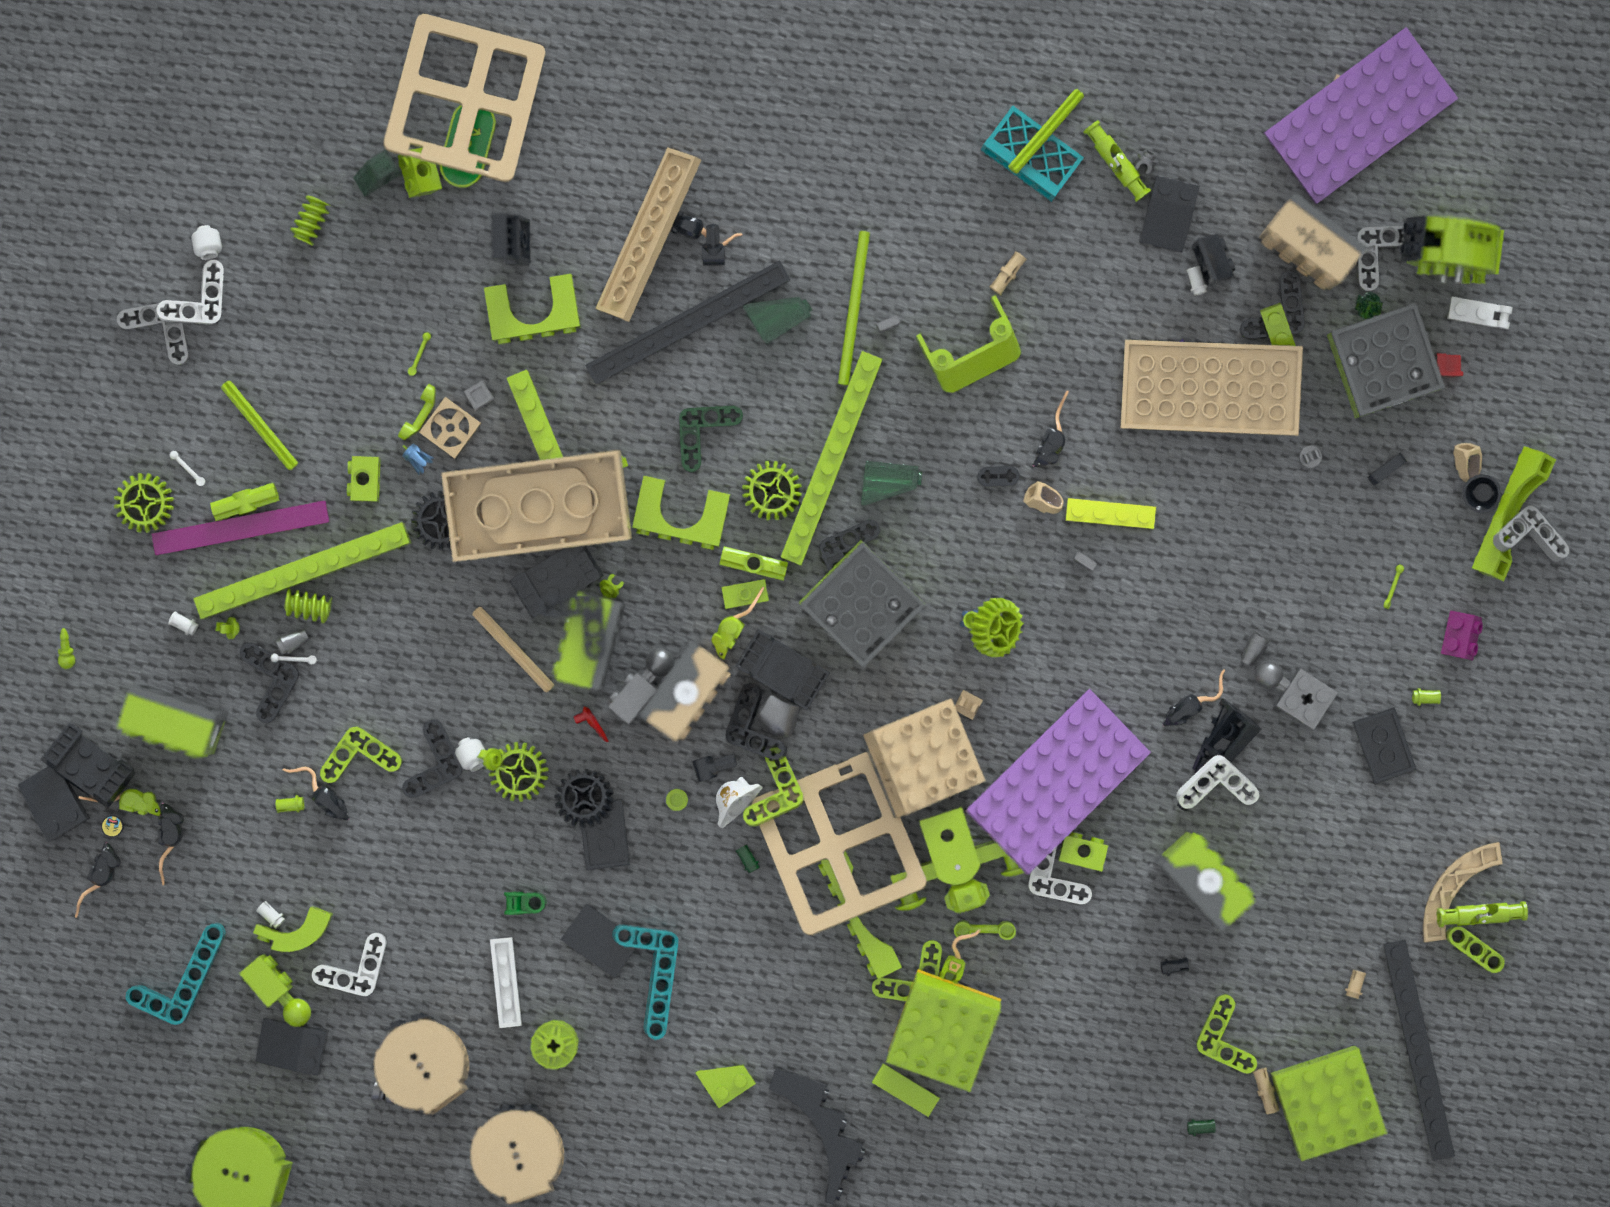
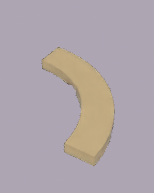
M1499 842L1486 844L1464 854L1453 862L1440 876L1429 895L1423 918L1424 942L1446 940V925L1438 927L1437 908L1449 909L1453 898L1469 878L1487 868L1502 864Z

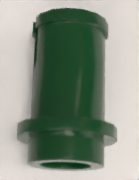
M747 844L735 851L745 867L744 871L747 870L748 874L760 868L759 860L756 861Z
M1191 1119L1190 1122H1187L1188 1135L1196 1137V1134L1215 1133L1214 1119L1201 1121Z

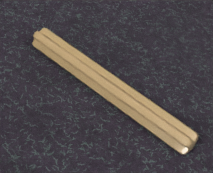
M478 607L472 613L478 622L544 692H549L554 687V683L482 607Z

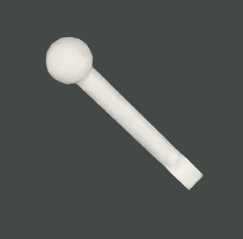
M176 451L170 453V458L175 459L196 479L197 485L203 486L205 484V479L199 477L178 456Z
M271 655L272 662H277L278 660L308 662V664L313 665L317 661L313 655L308 658Z

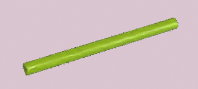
M859 231L838 384L849 385L870 232Z

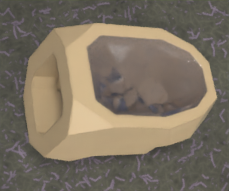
M1471 443L1455 445L1453 454L1455 456L1456 470H1458L1459 477L1464 482H1467L1471 477L1479 475L1481 472V449L1479 446Z
M1037 481L1025 493L1023 502L1043 513L1056 514L1063 508L1061 495L1045 483Z

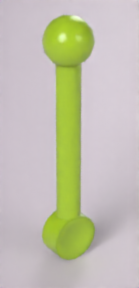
M428 332L423 334V341L412 367L408 369V374L411 376L416 375L418 362L427 341L431 339V334Z
M1403 565L1396 566V575L1383 605L1386 609H1389L1391 606V599L1398 579L1404 571Z

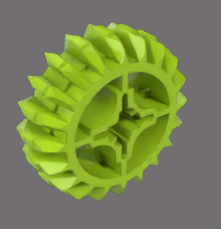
M768 461L765 462V469H762L761 465L757 464L759 472L756 473L751 469L750 473L754 477L752 479L747 476L745 477V480L750 482V485L742 486L743 489L749 490V493L742 495L743 498L750 497L751 499L745 505L750 506L753 503L754 507L750 510L751 513H754L757 509L760 510L758 513L759 518L763 516V513H767L766 520L768 521L771 518V514H774L775 520H779L778 513L780 512L786 518L787 513L785 510L787 508L790 512H794V508L790 506L791 503L799 505V501L795 500L794 496H802V493L795 492V489L802 487L801 484L794 485V481L799 479L798 475L791 478L789 475L794 470L791 468L786 473L784 471L786 468L785 463L782 464L781 469L777 468V461H774L773 468H770ZM777 473L770 483H763L757 480L763 474ZM783 476L790 484V495L785 494L779 488ZM776 480H778L776 483V490H779L778 493L782 494L783 496L773 494L769 498V500L766 501L768 498V492H766V488L761 486L763 485L765 487H772V485L775 484ZM754 486L765 493L762 505L758 504L753 494ZM774 498L787 501L780 508L767 509Z
M138 473V481H136L134 476H130L131 484L125 480L122 482L126 487L125 490L117 488V491L122 493V496H114L115 500L120 501V504L114 505V508L122 510L116 514L117 517L125 516L121 523L125 525L130 521L128 526L130 530L135 525H137V532L140 533L143 526L146 533L150 532V525H152L154 530H158L157 522L161 525L166 524L162 519L163 516L171 518V515L166 513V510H174V506L168 505V502L174 501V497L166 496L172 490H163L167 483L163 481L158 485L160 481L158 476L153 481H151L152 474L147 473L145 480L142 473ZM145 485L154 487L160 497L151 498ZM138 486L137 498L127 502L130 492ZM143 497L145 500L154 501L146 505L147 508L145 510L143 506L134 505L139 503ZM161 504L158 514L150 520L151 508ZM128 508L139 509L143 521L133 518Z
M990 598L989 601H983V607H977L978 613L973 614L975 619L974 622L970 623L973 626V629L969 631L973 635L970 640L974 643V647L978 652H981L983 655L1003 657L1004 654H1010V649L1016 648L1015 642L1020 641L1018 638L1019 634L1023 633L1020 630L1024 624L1021 621L1023 615L1019 612L1020 608L1015 606V603H1012V601L1004 598Z
M514 742V749L512 750L511 746L507 744L505 746L508 752L505 753L502 749H499L501 753L499 767L495 772L489 773L491 777L496 776V780L491 781V785L497 783L500 785L495 790L497 793L502 789L505 790L502 794L503 798H506L508 793H510V801H514L515 796L518 795L519 802H523L524 794L530 800L532 799L531 791L538 795L539 791L536 787H545L540 780H548V776L542 775V772L549 771V768L541 767V764L546 763L547 760H538L542 752L539 751L534 755L535 746H531L528 751L526 750L527 743H523L522 749H519L518 742ZM519 753V758L514 766L502 765L508 756ZM526 755L534 761L537 773L525 767ZM521 762V767H523L525 773L530 775H520L517 779L513 771L508 769H517ZM501 771L512 776V788H509L503 782ZM523 778L535 779L529 788L518 790Z

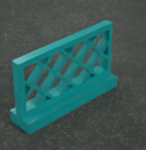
M1012 106L983 144L981 151L1013 173L1009 169L1010 163L1017 156L1014 154L1013 146H1026L1029 142L1026 129L1034 128L1039 131L1042 126ZM1013 113L1021 119L1022 126L1010 128L1009 118ZM1022 130L1024 141L1013 143L1011 131ZM1007 132L1009 143L1000 144L994 138L998 133ZM1053 134L1045 142L1052 141L1055 143L1057 152L1046 154L1043 144L1041 146L1042 154L1031 157V159L1043 158L1045 169H1034L1030 159L1017 174L1013 173L1051 202L1084 158ZM1070 154L1076 159L1073 166L1063 167L1062 155ZM1058 156L1060 167L1048 169L1046 157ZM1061 171L1062 181L1059 185L1050 180L1049 172Z

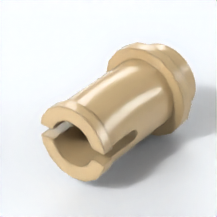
M1352 970L1348 989L1345 988V991H1347L1346 996L1359 999V996L1362 995L1360 992L1366 973Z

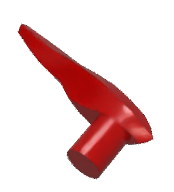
M584 706L583 712L574 716L576 724L587 720L590 727L607 743V736L592 711Z

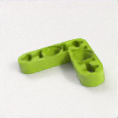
M352 727L346 731L322 766L320 776L324 782H336L358 751L389 772H394L401 767L402 758L397 752L362 728ZM357 731H359V737L363 740L366 739V736L370 738V740H368L365 743L363 749L359 747L360 745H362L361 742L357 740L354 742L351 741V732L356 733ZM370 743H377L380 747V752L375 756L368 753ZM341 748L347 749L349 752V758L346 761H340L337 758V752ZM384 749L388 750L385 754L389 758L396 757L397 766L388 767L389 762L382 758L381 762L377 760L382 756ZM333 758L336 763L343 765V767L340 769L337 766L334 770L336 777L327 779L325 769L333 767L334 763L330 762Z
M776 747L769 749L774 753L780 754L781 749ZM786 756L779 760L781 766L786 764L787 767L779 769L774 761H770V758L765 757L780 792L748 806L743 812V818L747 825L752 827L759 826L802 805L804 796ZM782 772H788L791 775L788 783L783 784L779 782L778 777ZM791 787L795 795H800L797 797V802L788 801L790 798L788 789L784 792L782 789ZM771 801H777L780 804L779 810L775 813H771L767 809V805ZM763 805L764 811L768 815L767 817H764L762 813L757 816V820L754 822L752 819H747L750 816L749 812H761L759 807Z
M928 940L923 944L919 970H923L925 966L930 965L935 969L934 975H939L942 955L940 943L935 940ZM931 944H935V948L938 949V953L935 952L933 954V960L937 959V964L923 962L924 958L929 959V952L926 951V947H930ZM886 977L877 978L872 983V991L880 998L906 1001L908 996L902 997L898 995L897 989L902 984L908 985L911 989L913 981ZM880 981H884L885 986L892 987L891 982H895L894 996L889 995L891 990H884L883 993H879V989L875 988V986L879 985Z
M1222 994L1216 998L1196 1042L1197 1049L1202 1054L1240 1072L1252 1073L1257 1067L1256 1058L1250 1053L1221 1040L1235 1009L1234 999L1230 995ZM1227 998L1231 1007L1224 1009L1223 1014L1227 1015L1226 1019H1224L1222 1016L1214 1014L1215 1010L1220 1012L1222 1006L1219 1002L1221 1000L1225 1001ZM1214 1018H1218L1222 1022V1027L1217 1031L1212 1030L1209 1025L1210 1021ZM1208 1030L1211 1034L1218 1036L1216 1039L1211 1038L1210 1044H1212V1048H1207L1205 1051L1202 1050L1201 1041L1208 1039L1209 1035L1205 1034V1031ZM1230 1048L1233 1051L1231 1059L1223 1060L1220 1055L1221 1050ZM1237 1052L1241 1053L1239 1055L1241 1059L1246 1060L1250 1057V1062L1253 1064L1252 1067L1243 1069L1244 1065L1236 1061V1065H1233L1232 1063L1237 1057Z

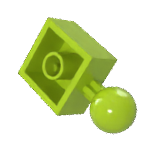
M263 954L239 973L267 1007L279 1001L284 1007L283 1018L287 1024L293 1027H300L309 1021L311 1017L309 1004L302 999H294L288 993L293 988L290 984L293 980L285 971L283 973L279 971L276 967L279 964L273 956Z

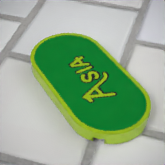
M461 105L453 113L444 147L450 148L453 145L462 111ZM485 110L477 112L468 146L470 154L488 158L496 128V120L492 112ZM477 162L476 168L484 170L486 164ZM440 165V171L444 179L450 185L457 188H466L474 185L482 177L479 174H472Z

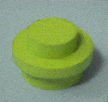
M673 789L666 796L667 806L674 811L684 809L688 803V796L681 789Z

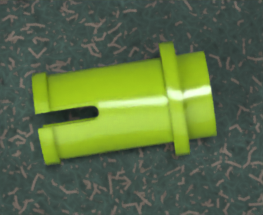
M1417 688V690L1412 692V702L1417 704V706L1421 704H1440L1441 692L1440 690H1421Z
M298 795L295 798L276 799L277 813L290 811L300 813L301 810L305 809L304 798Z

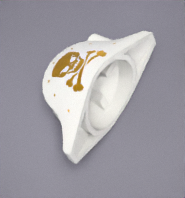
M740 777L737 781L723 784L716 795V804L719 809V827L724 828L738 817L752 803L763 787L759 784L749 785L743 777Z

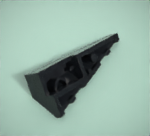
M1222 698L1219 702L1222 706L1218 717H1213L1211 722L1214 724L1210 737H1205L1193 765L1194 774L1211 758L1217 755L1225 757L1231 763L1262 729L1249 716ZM1219 764L1215 766L1216 769L1219 768L1221 770L1223 768V766ZM1209 771L1208 773H1209V774L1211 775V777L1213 778V777H1214V774H1212V773ZM1206 777L1199 779L1198 786H1206L1209 779ZM1193 786V791L1195 790V792L1198 793L1196 788ZM1185 795L1184 799L1190 800L1191 796ZM1178 802L1177 806H1178L1181 810H1184V811H1187V810H1188L1187 808H1183V807L1179 804V802Z

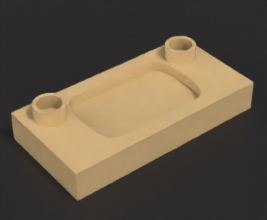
M621 450L442 473L453 562L632 539Z

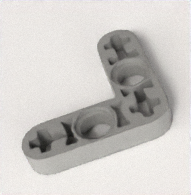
M1403 226L1366 227L1357 233L1356 239L1367 246L1357 259L1358 285L1361 290L1371 292L1377 288L1379 284L1378 248L1401 247L1404 238H1401L1402 243H1398V230H1402L1401 235H1404ZM1376 231H1380L1378 236L1380 244H1376L1377 239L1369 240L1368 244L1365 243V240H1361V236L1365 232H1368L1369 236H1376ZM1385 231L1394 233L1395 239L1392 243H1386L1383 240V233ZM1366 253L1372 255L1374 259L1373 264L1370 266H1365L1361 260L1362 256ZM1374 268V272H1370V279L1374 280V283L1370 285V288H1367V284L1362 282L1367 278V272L1362 273V269L1370 270Z
M159 303L125 309L118 314L117 323L125 330L162 324L170 361L176 365H183L188 361L189 349L184 323L159 320L156 315V307ZM165 305L160 311H167L169 309L168 305ZM176 305V310H177V312H175V313H176L175 318H179V316H178V310H179V307H180L179 305ZM146 310H153L155 312L153 321L146 322L144 320L143 314ZM139 311L141 324H138V320L130 321L129 326L122 322L125 314H128L130 317H136L135 312ZM173 327H178L181 331L180 337L176 340L171 339L169 336V331ZM183 341V345H179V350L184 352L185 356H182L181 361H178L177 358H173V354L177 352L176 346L171 347L170 343H180Z
M1527 506L1522 509L1493 537V543L1500 551H1507L1529 533L1552 561L1559 562L1569 554V547L1534 506ZM1513 524H1517L1520 527V533L1514 530ZM1540 529L1547 533V539L1541 536ZM1508 535L1510 538L1504 542V537Z

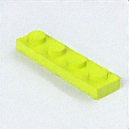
M1068 498L1065 521L1154 529L1156 507Z

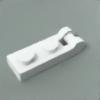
M1451 297L1447 319L1508 330L1510 325L1508 318L1509 314H1512L1513 307ZM1494 312L1500 313L1499 320H1493Z

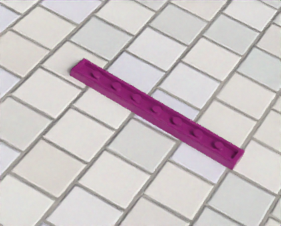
M320 501L152 533L151 535L155 555L157 556L330 523L326 501Z

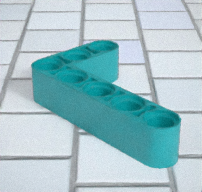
M213 923L204 929L172 999L145 986L135 985L126 992L127 1002L131 1006L170 1024L178 1025L186 1021L225 938L226 931L224 926L219 923ZM213 927L220 931V937L216 940L212 939L209 935V931ZM202 948L209 949L211 953L209 959L205 960L200 956ZM193 968H198L201 971V978L199 980L192 978L191 970ZM183 988L191 990L192 997L190 1000L182 997L181 992ZM134 990L141 991V1001H135L132 998ZM154 999H159L162 1002L163 1006L160 1011L152 1007ZM174 1008L182 1011L183 1016L181 1020L173 1018L172 1011Z
M618 925L612 932V937L616 943L626 947L654 950L643 1028L647 1036L651 1039L659 1040L664 1037L667 1029L678 938L673 932L668 930ZM625 929L628 930L629 936L627 940L620 941L618 938L619 932ZM648 932L650 934V941L642 944L640 937L643 933ZM670 935L672 943L664 947L662 939L664 936ZM667 957L669 965L666 968H660V959ZM660 979L666 981V986L663 990L656 989V983ZM657 1001L663 1003V1008L660 1012L653 1011V1004ZM654 1023L660 1025V1030L657 1034L650 1033V1026Z

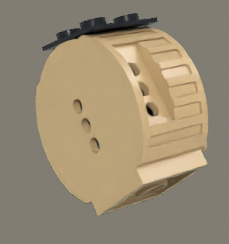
M421 1012L412 1015V1020H396L390 1023V1027L385 1028L386 1031L391 1033L386 1037L380 1049L376 1051L375 1075L380 1088L393 1102L406 1108L423 1110L426 1114L434 1115L468 1090L464 1081L467 1080L469 1074V1057L464 1043L454 1031L442 1024L429 1021L434 1019V1016Z
M504 1104L500 1105V1109H494L495 1112L502 1114L493 1117L483 1127H480L472 1142L471 1162L478 1180L490 1192L500 1197H506L507 1204H515L554 1191L552 1182L556 1181L559 1177L564 1163V1145L555 1126L542 1115L535 1113L543 1112L535 1104H522V1109H515V1105Z

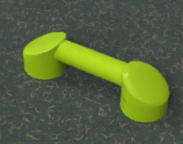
M431 384L426 386L420 397L426 403L413 425L405 422L397 436L400 439L406 440L419 432L434 407L436 389Z
M961 920L954 926L956 937L970 935L980 930L979 933H998L1004 940H1011L1016 934V928L1010 921H1002L999 925H978Z

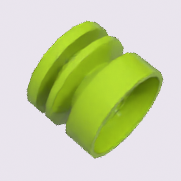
M551 1020L543 1023L535 1031L531 1039L530 1048L538 1064L545 1068L558 1069L565 1067L573 1060L578 1051L579 1039L577 1032L570 1024L562 1020ZM552 1040L560 1043L556 1051H553V1048L548 1046Z

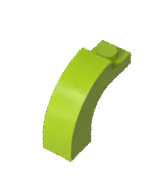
M311 906L305 922L297 931L285 933L257 924L253 933L258 935L257 939L270 943V940H273L272 950L280 952L297 951L313 944L324 934L333 913Z

